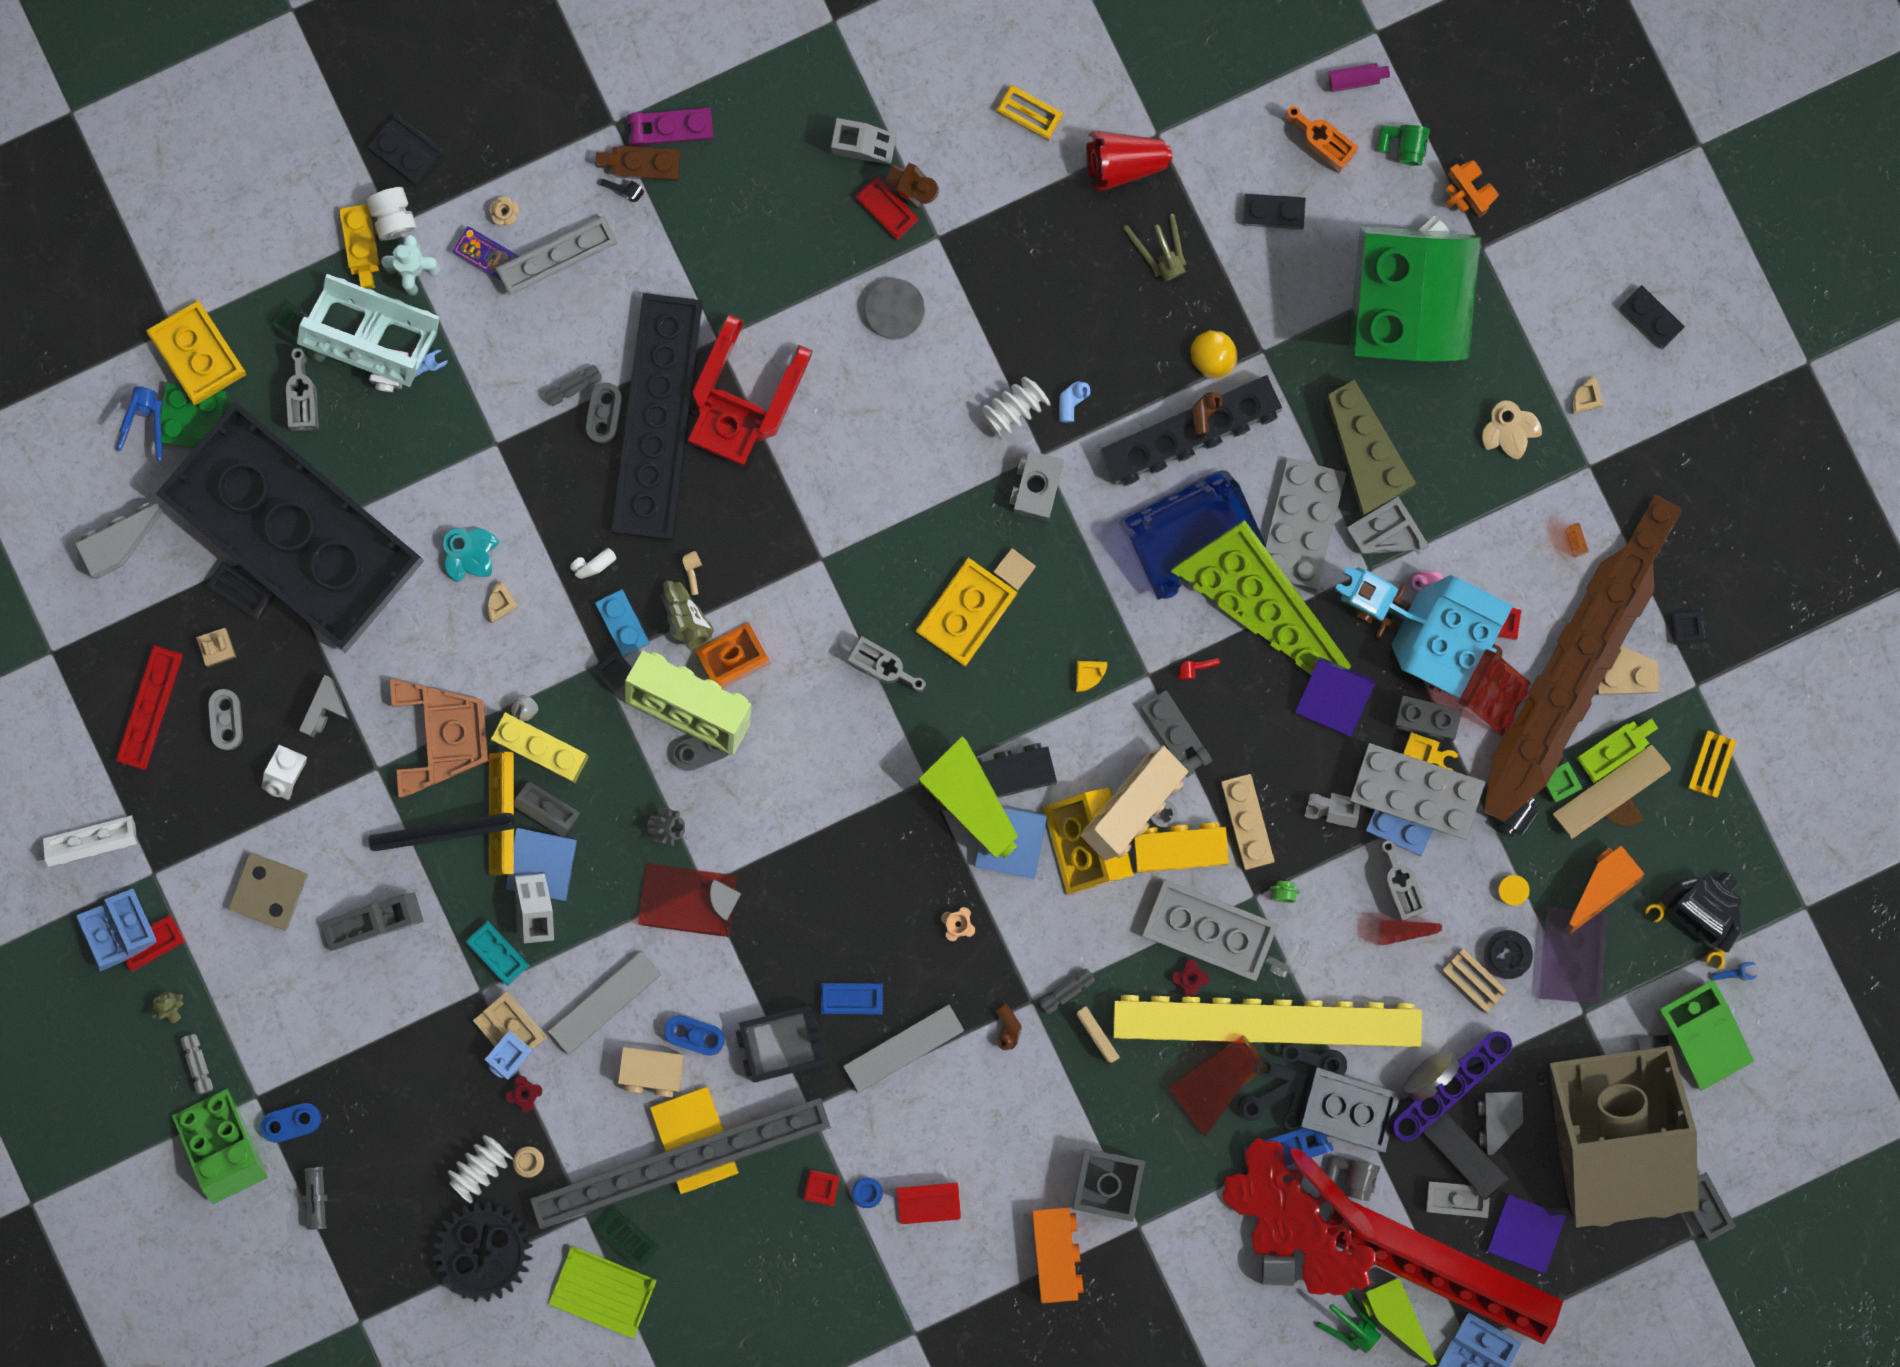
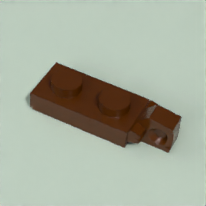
M631 146L612 147V153L596 152L595 165L597 168H611V175H618V178L679 181L680 149Z

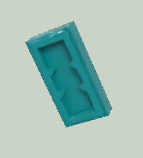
M489 921L465 941L506 986H509L530 966Z

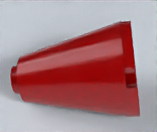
M1092 131L1088 135L1093 137V141L1087 142L1086 145L1087 169L1089 176H1095L1097 184L1091 185L1096 192L1105 191L1167 169L1168 163L1172 162L1171 147L1166 145L1165 141L1161 139L1103 131Z

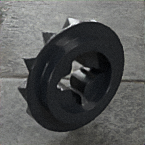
M1512 930L1498 932L1489 939L1484 947V961L1489 971L1499 978H1518L1531 966L1533 960L1532 946L1528 939L1519 932ZM1504 942L1509 946L1510 951H1521V954H1517L1512 958V968L1507 964L1506 959H1496L1495 957L1504 952Z

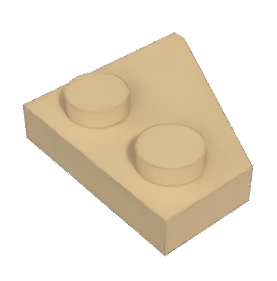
M1621 645V652L1612 669L1606 672L1597 689V695L1659 693L1658 661Z

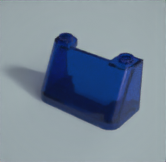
M1226 470L1211 473L1126 515L1119 522L1123 535L1157 600L1161 598L1168 599L1178 593V589L1182 585L1180 579L1183 577H1178L1171 572L1174 566L1243 520L1247 522L1263 546L1266 547L1239 483Z

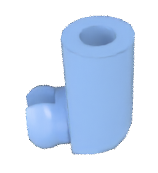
M1075 382L1060 394L1059 422H1074V407L1090 395L1091 390L1087 383Z

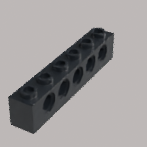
M1268 375L1221 395L1223 399L1221 407L1208 417L1209 433L1201 435L1197 440H1189L1184 435V429L1188 426H1193L1191 408L1101 448L1100 453L1114 484L1122 483L1124 487L1139 481V475L1150 470L1151 474L1158 473L1168 467L1166 463L1177 458L1179 462L1185 461L1195 456L1194 450L1205 446L1206 450L1222 444L1221 438L1233 434L1235 438L1251 430L1249 426L1260 421L1261 425H1265L1278 419L1277 413L1281 412L1282 406ZM1244 401H1249L1255 405L1256 412L1250 416L1241 413L1239 405ZM1218 413L1224 414L1228 419V425L1223 428L1214 426L1211 420L1212 416ZM1161 438H1167L1173 443V449L1166 453L1158 450L1156 442ZM1134 450H1139L1144 453L1146 460L1140 465H1135L1130 462L1128 455Z

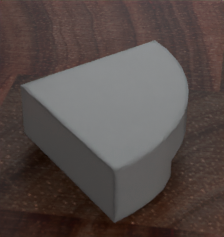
M713 880L710 890L712 905L715 911L727 921L741 893Z

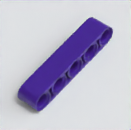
M1500 1031L1486 1035L1458 1060L1459 1068L1453 1078L1459 1083V1091L1455 1095H1449L1445 1092L1442 1084L1438 1085L1435 1088L1437 1090L1436 1094L1429 1097L1437 1105L1436 1112L1431 1116L1425 1115L1422 1112L1421 1103L1423 1100L1413 1101L1395 1117L1391 1129L1393 1135L1401 1141H1410L1417 1138L1509 1055L1512 1049L1510 1037ZM1493 1037H1500L1504 1041L1505 1048L1500 1054H1494L1489 1048L1490 1040ZM1471 1057L1478 1058L1482 1063V1070L1477 1075L1471 1074L1467 1070L1466 1064ZM1404 1118L1410 1119L1414 1124V1131L1409 1136H1403L1398 1130L1399 1122Z

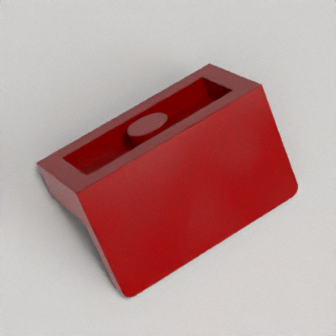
M958 1183L897 1188L901 1224L949 1221L961 1218Z

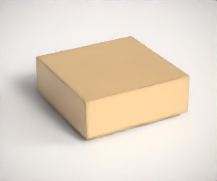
M1012 548L995 569L994 574L1018 591L1036 566Z

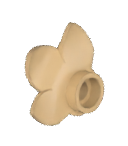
M1503 400L1492 408L1491 421L1482 431V441L1486 450L1500 445L1507 455L1514 459H1520L1526 450L1527 438L1541 436L1542 427L1533 413L1521 411L1514 402ZM1509 410L1511 412L1510 420L1503 421V412Z

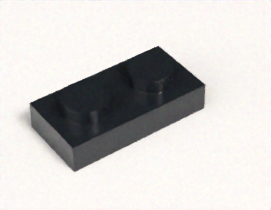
M1245 194L1243 226L1304 229L1306 198Z
M1642 285L1620 306V309L1662 350L1685 327Z

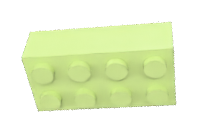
M642 650L625 680V703L732 756L750 727L751 703H749L747 698L739 693L734 692L730 694L722 690L721 686L713 680L705 679L704 681L694 676V673L684 666L676 667L668 663L658 653L651 652L650 654Z

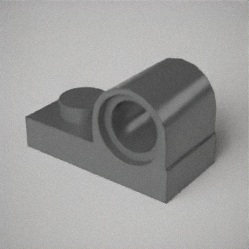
M1274 1251L1267 1255H1262V1285H1294V1252L1290 1256H1280Z

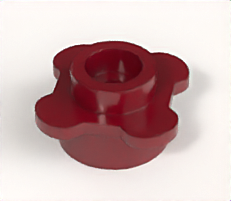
M1189 960L1180 972L1173 974V982L1180 984L1186 996L1193 997L1197 994V989L1209 983V975L1203 973L1198 968L1196 961ZM1190 975L1194 977L1193 981L1188 980Z
M518 1076L515 1079L514 1088L506 1094V1099L509 1103H516L521 1106L524 1112H530L534 1108L533 1103L537 1097L542 1095L543 1090L540 1085H533L528 1082L525 1076ZM523 1091L527 1092L526 1097L522 1096Z

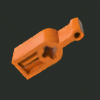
M1292 105L1287 110L1285 116L1287 122L1296 124L1305 132L1304 141L1306 146L1340 173L1357 153L1359 147L1327 121L1318 119L1311 122L1300 113L1297 106ZM1323 131L1325 133L1323 139L1320 138L1317 141L1313 139L1314 132L1319 133Z

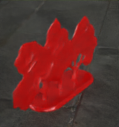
M1257 1138L1244 1152L1248 1174H1236L1226 1177L1224 1182L1225 1190L1223 1191L1224 1202L1239 1215L1247 1214L1258 1217V1224L1251 1233L1255 1255H1267L1274 1251L1280 1256H1290L1295 1249L1304 1253L1302 1276L1307 1291L1310 1294L1324 1295L1330 1293L1334 1296H1345L1352 1288L1362 1290L1370 1286L1368 1272L1376 1263V1253L1370 1246L1353 1242L1351 1227L1361 1236L1369 1240H1375L1377 1232L1371 1222L1305 1152L1292 1147L1290 1156L1298 1170L1288 1169L1285 1164L1284 1148L1280 1142H1264L1261 1138ZM1285 1175H1290L1292 1178L1288 1182L1282 1181ZM1303 1176L1320 1192L1321 1195L1319 1197H1313L1311 1194L1301 1190L1300 1186ZM1325 1201H1328L1344 1219L1340 1224H1328L1320 1216V1206ZM1335 1228L1336 1232L1332 1235L1328 1233V1229ZM1340 1232H1344L1341 1237L1344 1240L1346 1239L1343 1251H1338L1336 1248V1238ZM1350 1245L1355 1249L1351 1255L1348 1253Z

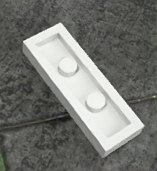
M132 816L43 838L44 858L48 867L137 844L136 827Z

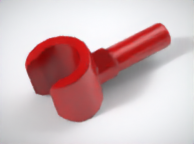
M1214 658L1202 662H1184L1178 667V678L1183 680L1195 679V670L1220 665L1219 658Z

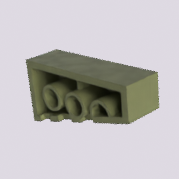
M1355 379L1328 394L1326 398L1327 406L1339 440L1352 490L1356 497L1360 517L1363 518L1396 497L1412 490L1416 482Z

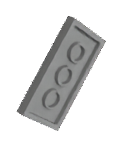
M1287 458L1265 548L1292 585L1317 591L1346 472Z
M1369 743L1349 802L1467 840L1485 781Z
M1164 879L1142 937L1256 982L1278 924Z

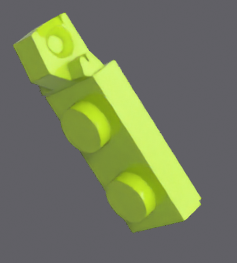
M1652 718L1639 727L1633 721L1576 759L1591 781L1595 783L1644 750V747L1649 744L1645 737L1657 730L1658 727Z

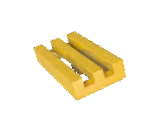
M1012 84L996 110L1000 115L1047 141L1050 140L1064 115L1059 110ZM1012 95L1053 116V121L1012 100ZM1006 105L1047 126V131L1006 109Z
M1706 731L1687 789L1718 798L1737 740ZM1714 740L1716 744L1702 786L1696 785L1710 742ZM1726 744L1727 748L1713 790H1710L1708 787L1722 745Z

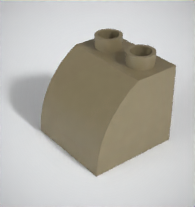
M1672 1046L1550 1063L1553 1108L1561 1165L1576 1228L1592 1225L1604 1227L1615 1222L1647 1217L1666 1218L1676 1213L1698 1210L1697 1131Z

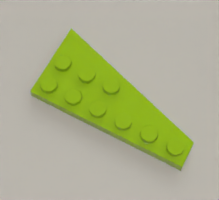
M1245 520L1171 569L1172 573L1178 577H1183L1194 585L1193 588L1199 593H1204L1218 603V607L1256 635L1259 633L1271 642L1270 645L1276 650H1282L1296 661L1295 664L1310 675H1312L1319 657L1347 669L1351 668L1345 656Z

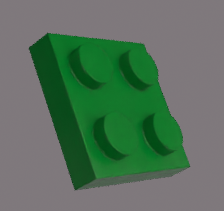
M166 383L160 417L162 444L194 449L223 416L227 392L220 390L194 406L180 384Z

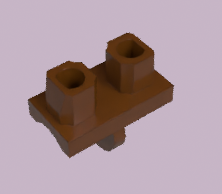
M909 162L906 169L893 164L886 178L888 184L895 186L897 193L911 206L918 209L921 203L933 202L939 193V186L936 181L927 177L916 165Z

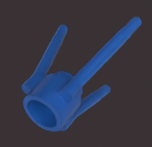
M145 387L133 388L130 404L120 428L121 435L116 450H122L134 416L148 417L149 413L153 411L156 460L160 462L162 460L160 420L162 401L156 400L157 392Z

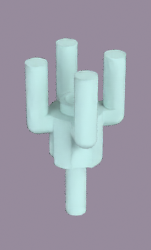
M412 235L405 237L404 245L401 244L393 251L394 256H384L382 258V265L387 273L394 274L397 271L402 276V286L410 296L418 292L415 277L420 275L423 270H428L431 275H437L440 272V267L433 257L422 256L419 251L420 246Z

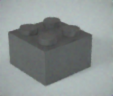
M1084 1149L1072 1209L1133 1222L1145 1161Z

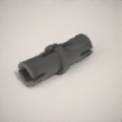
M324 1167L304 1168L306 1196H303V1202H306L307 1230L327 1229L325 1201H328V1195H324Z

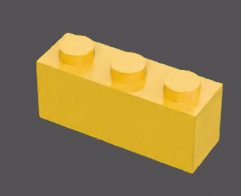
M1218 822L1200 824L1201 829L1188 830V825L1170 826V832L1158 833V828H1147L1140 836L1133 838L1136 873L1227 866L1229 864L1226 827L1219 828Z

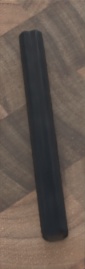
M502 813L373 834L369 836L368 841L370 850L381 851L511 830L515 827L512 813Z

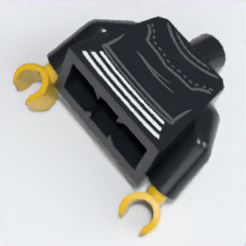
M1723 872L1718 879L1707 874L1702 880L1692 877L1676 882L1660 897L1661 902L1657 905H1650L1645 913L1647 914L1651 908H1658L1661 915L1654 921L1655 923L1662 920L1664 910L1668 908L1670 910L1667 914L1710 948L1714 949L1717 946V950H1711L1705 956L1707 964L1712 956L1718 955L1720 957V961L1715 967L1716 969L1724 966L1725 952H1730L1742 932V913L1739 910L1742 900L1732 892L1737 884L1736 878L1727 872Z

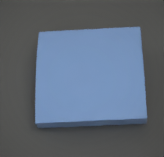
M1002 806L1018 835V839L1014 841L1018 847L1007 858L1004 859L1000 855L995 859L979 844L975 867L1035 879L1047 815Z
M517 828L514 840V874L508 875L506 889L515 891L514 875L544 872L550 898L566 901L577 840Z
M134 889L104 899V905L76 915L78 925L99 972L139 954L157 942Z
M1468 1312L1436 1367H1509L1521 1342Z

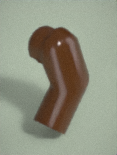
M1208 392L1193 405L1194 435L1209 433L1208 417L1220 408L1223 403L1220 394Z
M1005 1004L996 1010L995 1013L1003 1024L1000 1036L997 1039V1045L1000 1049L1007 1051L1014 1049L1018 1044L1022 1026L1008 1004Z

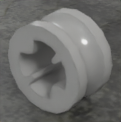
M1164 801L1166 803L1164 809L1171 810L1172 816H1168L1170 821L1164 823L1162 819L1157 820L1155 816L1150 817L1153 825L1158 828H1168L1177 819V809L1169 801Z

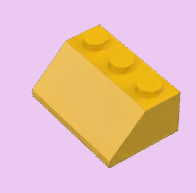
M1110 788L1085 792L1043 807L1044 814L1047 815L1046 821L1067 895L1134 876L1128 852L1121 858L1113 857L1104 861L1080 836L1082 831L1112 797Z

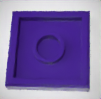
M1319 657L1295 713L1351 737L1375 685V680Z
M1507 1194L1486 1252L1545 1274L1566 1216Z

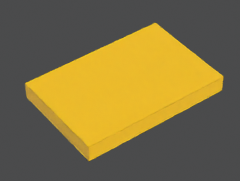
M199 300L146 330L148 336L194 406L246 376L245 370Z
M968 557L918 627L916 633L966 667L1018 592Z
M708 1087L650 1107L666 1152L724 1132ZM733 1162L679 1181L677 1185L680 1193L684 1194L739 1174L736 1163Z

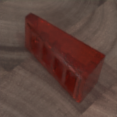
M1382 920L1378 923V945L1383 946L1437 934L1442 931L1441 923Z

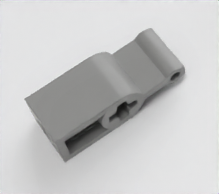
M295 348L292 351V357L295 360L296 375L289 378L286 384L288 428L292 432L319 430L316 386L305 375L306 354L301 348ZM301 383L308 388V390L303 391V396H299L294 391L299 389Z
M862 636L848 659L850 664L884 683L891 684L900 679L911 685L914 691L922 693L926 687L923 679L914 678L903 672V664L899 657ZM891 662H894L897 673H890L888 676L884 675L882 665H889ZM920 683L922 684V686L917 687L916 684Z
M1391 840L1380 844V851L1386 856L1390 866V870L1385 875V885L1401 922L1425 913L1428 909L1414 873L1409 867L1398 864L1393 851L1395 846ZM1385 845L1389 846V850L1385 849ZM1395 871H1398L1400 875L1405 874L1407 876V880L1403 882L1404 887H1401L1399 883L1393 884L1392 879L1396 876Z

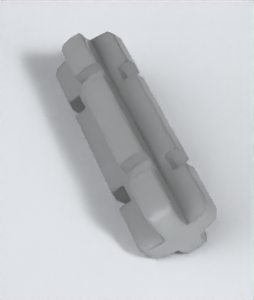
M196 1034L181 1038L183 1051L187 1052L185 1057L191 1077L195 1078L196 1081L194 1082L195 1090L198 1094L210 1092L213 1090L211 1079L207 1078L209 1072L202 1050L198 1048L200 1046Z

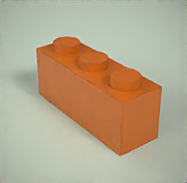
M1069 1207L1032 1211L1041 1303L1078 1300V1293L1084 1292L1082 1274L1076 1275L1075 1262H1081L1079 1244H1073L1072 1232L1078 1231L1076 1213H1070Z

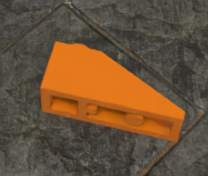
M1622 846L1615 851L1609 848L1597 858L1599 863L1595 867L1566 928L1569 935L1638 884L1643 878L1644 872Z

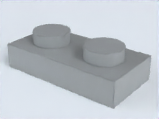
M1428 1181L1426 1212L1488 1218L1490 1197L1485 1201L1471 1185Z

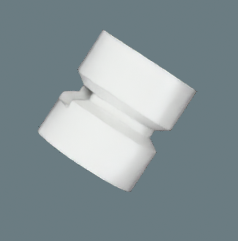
M402 187L386 189L366 199L371 216L377 218L374 225L380 241L393 240L416 230L417 227L412 212L405 209L408 206V201Z

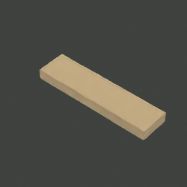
M1650 745L1554 812L1553 816L1569 837L1573 839L1671 770L1670 765L1654 746Z

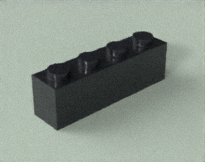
M1041 743L1024 746V752L1012 755L1011 750L993 754V760L982 762V757L976 759L997 798L1057 784L1049 747L1042 748ZM935 799L938 813H939V812H943V811H947V810Z

